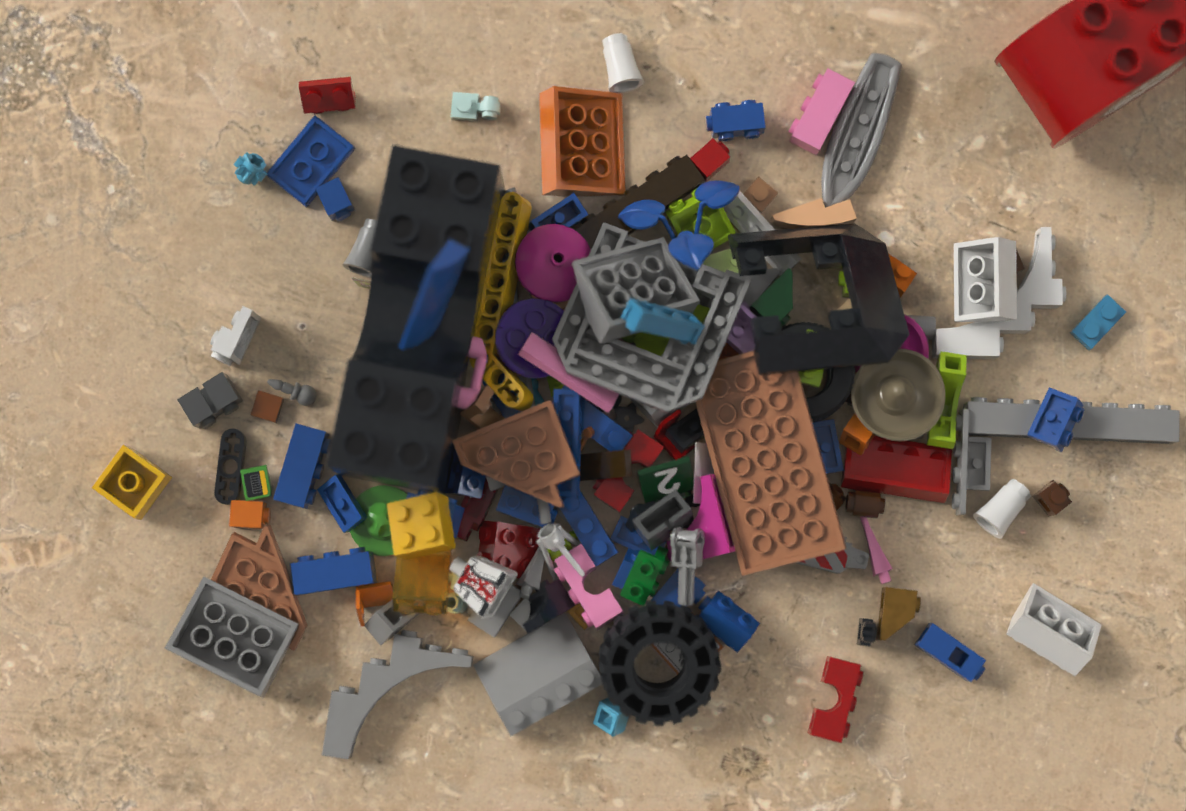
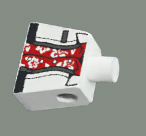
M482 556L471 557L468 563L457 557L449 568L450 571L459 576L454 585V591L482 618L494 616L518 575L517 572Z

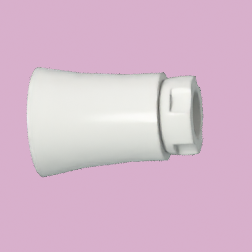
M616 33L605 37L602 43L608 72L609 91L624 93L642 86L644 80L637 67L627 35Z
M1011 479L994 497L976 511L973 517L984 530L994 537L1002 539L1012 521L1031 497L1030 491L1017 480Z

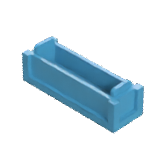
M630 298L621 315L627 321V328L633 333L636 331L648 332L678 339L683 344L688 342L696 344L705 327L690 312Z

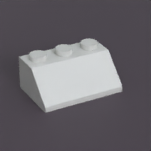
M993 237L954 243V321L1001 322L1017 320L1016 241Z
M1033 583L1014 613L1006 634L1038 655L1056 664L1062 670L1076 676L1093 657L1101 624Z

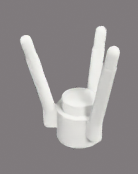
M550 523L544 526L539 531V539L536 543L542 550L552 580L555 581L558 578L548 549L552 551L560 550L581 577L585 576V572L565 548L564 538L575 546L581 543L567 533L559 523Z

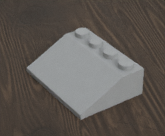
M664 237L578 259L572 263L588 323L600 344L643 332H631L626 326L627 321L621 317L630 298L693 313L700 302L679 263L670 254Z
M203 577L165 649L264 698L279 670L299 624Z
M566 613L561 614L473 665L510 736L602 684L599 671Z

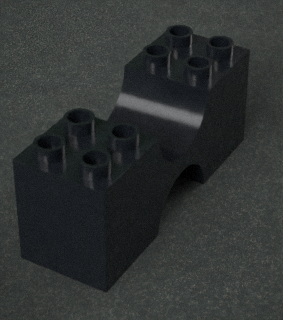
M392 145L371 246L372 276L366 315L356 350L351 359H348L326 468L345 477L412 490H422L429 493L438 492L446 495L445 492L455 448L452 440L457 439L461 420L459 413L462 408H457L461 386L465 387L468 355L479 311L500 201L506 194L500 165ZM449 239L468 248L469 252L438 329L428 339L414 347L405 350L398 348L428 268Z

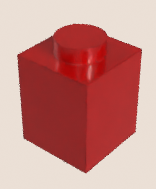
M712 138L690 159L705 179L704 181L707 182L729 163L730 156L728 154L730 151L723 142L719 141L717 143Z

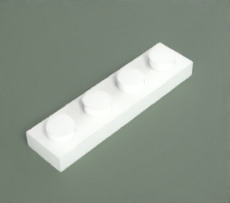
M741 191L730 204L723 207L729 220L741 233L775 230ZM798 254L765 256V260L773 268L781 271L779 273L780 276L788 268L792 269L802 259Z

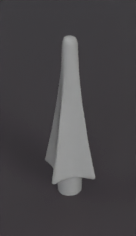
M538 547L526 570L516 583V585L522 587L519 596L525 599H529L533 590L540 589L545 559L540 547Z

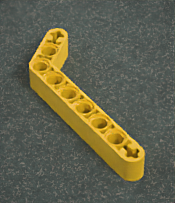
M508 192L500 201L474 337L483 340L488 355L483 380L506 406L518 411H525L533 404V394L522 380L505 366L497 353L495 345L497 324L503 313L513 305L518 281L515 257L521 241L527 235L532 207L530 202L516 192ZM514 227L513 234L508 237V231ZM509 252L507 261L502 262L503 256ZM504 278L503 285L498 288V281ZM499 304L498 311L493 314V307ZM493 329L494 334L492 338L488 340V332ZM469 357V362L474 368L476 359ZM504 373V381L498 384L499 376ZM510 391H515V392H517V393H518L517 397H516V395H515L514 393H512V392H510Z

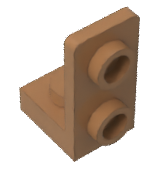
M487 385L480 389V393L475 401L467 409H462L459 413L478 430L505 419L490 407L492 403L489 400L493 396L494 391Z

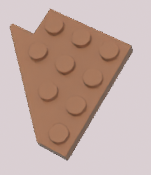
M551 400L452 440L462 466L559 508L564 507L556 485L581 475Z
M266 524L257 543L236 532L232 533L211 580L299 624L289 645V649L295 651L307 628V622L297 595H294L293 584L271 525Z

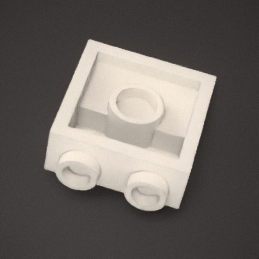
M242 306L241 310H237L232 318V330L221 326L220 331L216 330L210 342L213 345L211 357L231 366L232 362L240 365L261 317L253 310Z

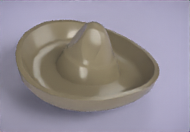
M899 349L889 363L862 365L857 371L854 385H852V405L859 420L871 432L889 440L906 441L927 433L939 420L945 404V387L938 369L925 356L912 350Z

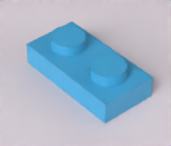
M1107 294L1077 324L1070 334L1085 348L1091 350L1126 311Z

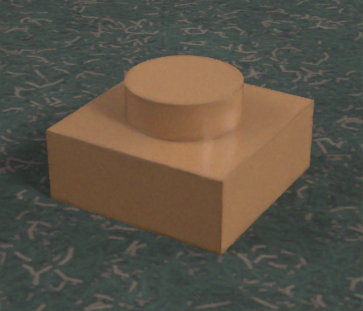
M758 176L743 195L762 213L778 195V192Z

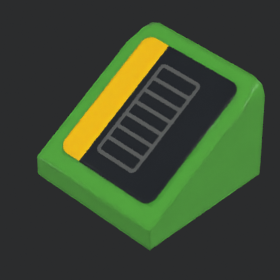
M267 465L240 470L246 501L266 498L272 495V484Z

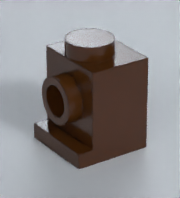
M1051 480L1032 496L1048 517L1057 515L1072 503L1068 497L1070 493L1067 488L1061 483L1057 484L1054 480Z

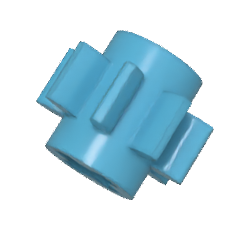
M246 152L243 157L239 156L234 163L237 167L234 173L238 180L244 184L252 183L255 186L258 181L261 182L267 175V172L263 170L266 167L265 161L258 154Z

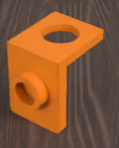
M391 581L356 586V611L361 627L365 626L364 608L386 605L395 598Z

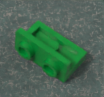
M658 546L655 555L640 550L620 596L642 606L645 605L648 596L654 597L659 586V582L655 580L658 574L664 575L669 564V560L665 559L668 549Z

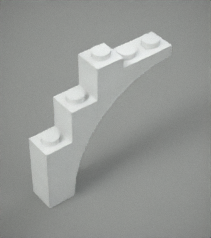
M1040 227L1035 232L1034 251L1030 265L1017 289V320L974 322L960 327L936 329L934 339L932 340V358H938L940 351L967 355V359H996L1004 349V339L1000 337V334H1026L1031 331V327H1034L1035 312H1031V308L1057 309L1063 305V302L1066 300V287L1062 286V279H1052L1056 272L1055 260H1052V250L1055 249L1056 238L1055 235H1052V227Z

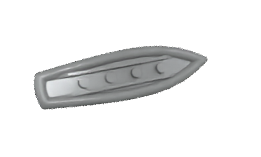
M872 53L869 56L833 129L822 170V199L825 207L848 200L865 179L878 152L902 69V64L888 55Z

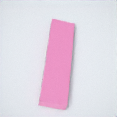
M533 332L518 354L607 413L612 409L619 396L618 393L567 374L556 347Z

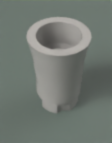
M369 218L365 220L364 226L361 227L355 244L343 266L353 273L371 278V246L377 220Z

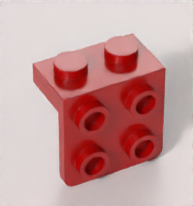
M484 521L479 530L480 543L476 556L485 557L517 572L516 578L520 579L539 547L536 541L539 539L538 534L541 529L497 521Z

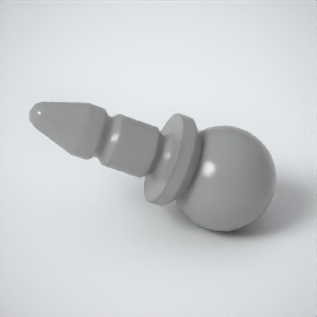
M269 379L267 382L275 390L291 394L290 399H296L303 406L311 405L316 399V391L309 385L300 386V383L296 382L295 386L277 379Z

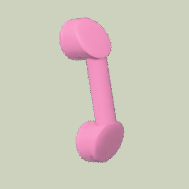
M474 336L472 337L468 357L476 359L470 388L461 386L457 408L467 409L480 393L487 362V353L483 340Z

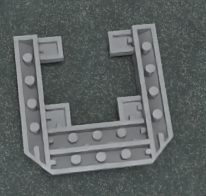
M603 222L588 257L643 243L644 241L628 236V231ZM702 264L692 288L695 292L714 299L704 322L705 327L696 344H691L690 342L683 344L678 339L670 338L662 357L617 339L600 344L588 323L578 283L574 288L552 339L567 374L668 413L703 398L748 290L751 278L739 276L738 273L730 270L722 272Z

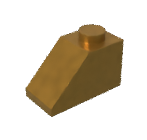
M882 587L876 640L886 641L915 618V612L919 613L921 606V597H917L918 591Z

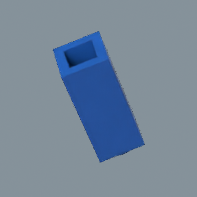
M933 623L927 624L914 644L967 682H972L973 679L978 680L985 670L983 664L986 660Z

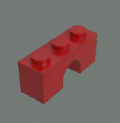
M639 429L635 434L629 432L633 436L625 445L624 450H631L632 464H639L645 468L651 467L664 446ZM623 477L600 479L592 487L596 490L594 497L619 514L635 491L625 484Z
M827 656L820 682L830 684L837 690L838 701L834 707L828 710L813 709L808 734L842 743L843 738L847 739L850 730V723L847 722L849 712H854L857 697L854 696L856 686L860 687L864 671L860 670V664Z

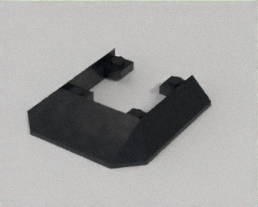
M857 224L728 234L732 258L736 259L739 276L766 274L765 256L812 252L817 270L843 269L852 309L830 310L828 314L830 330L782 334L778 315L753 317L750 325L755 343L753 352L758 375L889 363L910 335L886 243Z

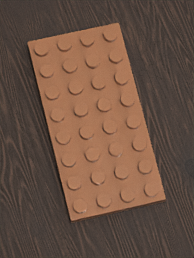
M753 351L718 360L703 398L695 402L742 576L847 549L799 372L758 375Z

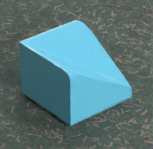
M609 698L599 701L593 724L614 737L624 732L629 717L620 712L618 705H613Z

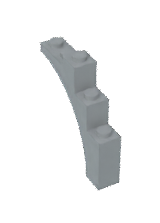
M402 630L401 635L395 634L390 665H386V660L371 658L370 662L363 663L359 693H355V688L339 686V690L331 692L322 756L343 759L351 758L357 735L365 718L376 703L397 684L412 675L429 669L448 666L472 667L474 656L468 655V650L452 648V653L441 651L442 646L426 644V649H422L423 638L417 637V632Z

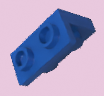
M1049 387L1027 434L1028 437L1050 445L1056 451L1062 452L1064 447H1068L1073 438L1072 429L1075 423H1079L1083 417V404L1079 398Z
M454 448L445 493L481 498L486 476L462 466Z

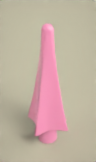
M860 517L868 545L873 577L878 575L881 584L891 582L889 571L893 568L877 542L867 517Z

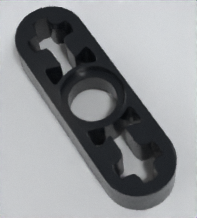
M237 429L226 430L222 434L220 441L214 495L218 502L225 505H231V500H238L241 492L242 478L240 470L244 467L247 440L244 433ZM233 434H236V438L240 439V443L234 446V452H239V457L225 455V451L231 452L232 446L227 443V439L232 438ZM230 459L235 460L238 465L236 472L233 474H227L223 469L224 463ZM222 477L228 479L236 478V483L230 482L229 489L234 491V494L229 496L228 500H225V496L221 495V490H226L227 482L222 481Z

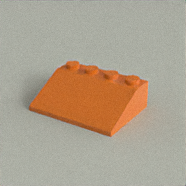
M552 86L539 93L542 195L568 197L573 193L577 197L624 195L625 168L622 93Z

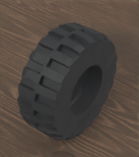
M648 601L646 606L638 608L637 605L632 606L628 609V614L625 616L620 614L614 620L615 625L606 630L604 642L600 644L599 669L602 685L608 693L609 700L613 705L620 707L622 714L627 717L633 715L636 718V722L642 724L651 721L654 722V726H664V722L673 721V724L682 722V718L687 715L693 717L698 713V707L701 704L703 706L708 704L711 700V691H716L719 684L718 674L721 673L720 653L711 629L706 626L705 621L699 615H694L690 608L686 606L676 607L674 602L664 601L663 604L657 605L655 601ZM663 642L680 648L683 652L685 663L680 673L673 679L662 683H652L637 675L634 662L637 655L645 647Z

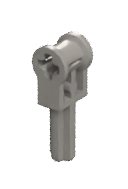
M674 527L671 533V566L679 567L678 603L682 606H691L694 603L695 569L702 567L705 535L702 529L688 531L683 530L681 527Z

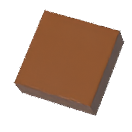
M258 390L250 415L277 423L284 398Z

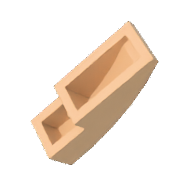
M822 198L774 214L770 221L772 225L794 229L853 224L857 217L850 199L825 207Z

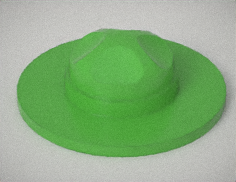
M381 485L367 489L356 498L368 518L351 530L350 533L359 547H365L366 552L371 551L373 555L377 556L394 555L387 503L406 499L407 494L396 487Z

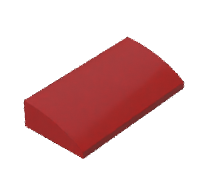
M875 436L862 456L845 447L841 487L945 503L950 492L952 449L912 441L889 440Z

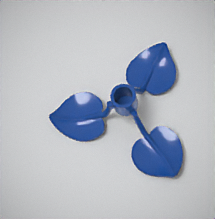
M715 180L705 182L696 189L695 198L701 201L698 208L694 234L691 231H682L676 237L666 217L662 215L665 212V206L655 200H641L628 205L620 212L618 219H621L627 226L640 230L651 228L658 221L663 222L672 239L668 245L670 254L684 265L699 271L704 260L711 254L714 247L713 240L710 237L699 234L703 209L706 205L712 209H718L730 204L739 194L740 187L731 182Z

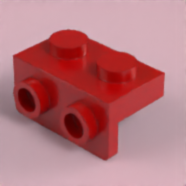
M351 77L299 82V92L304 114H321L327 111L344 112L355 109L356 94L353 91Z

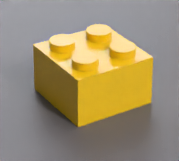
M122 445L92 486V489L134 519L142 520L172 479V476L133 448Z
M433 492L387 503L394 556L408 560L456 549L447 496Z

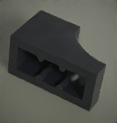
M546 579L540 583V589L535 590L536 592L530 595L528 599L530 602V615L528 620L522 624L527 634L575 606L560 579L549 583Z

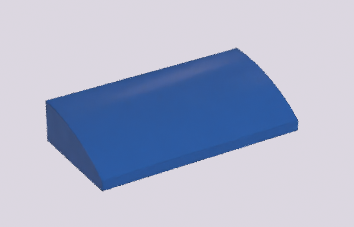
M449 239L428 268L398 348L405 350L424 342L438 329L469 252L468 248Z

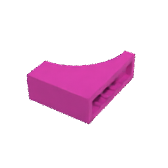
M715 474L701 476L702 498L696 518L687 530L695 531L696 529H702L704 531L703 559L735 552ZM669 540V541H666V542H667V546H668V547H667V549H668L667 556H668V559L671 561V560H672V548H671V542H670V540Z

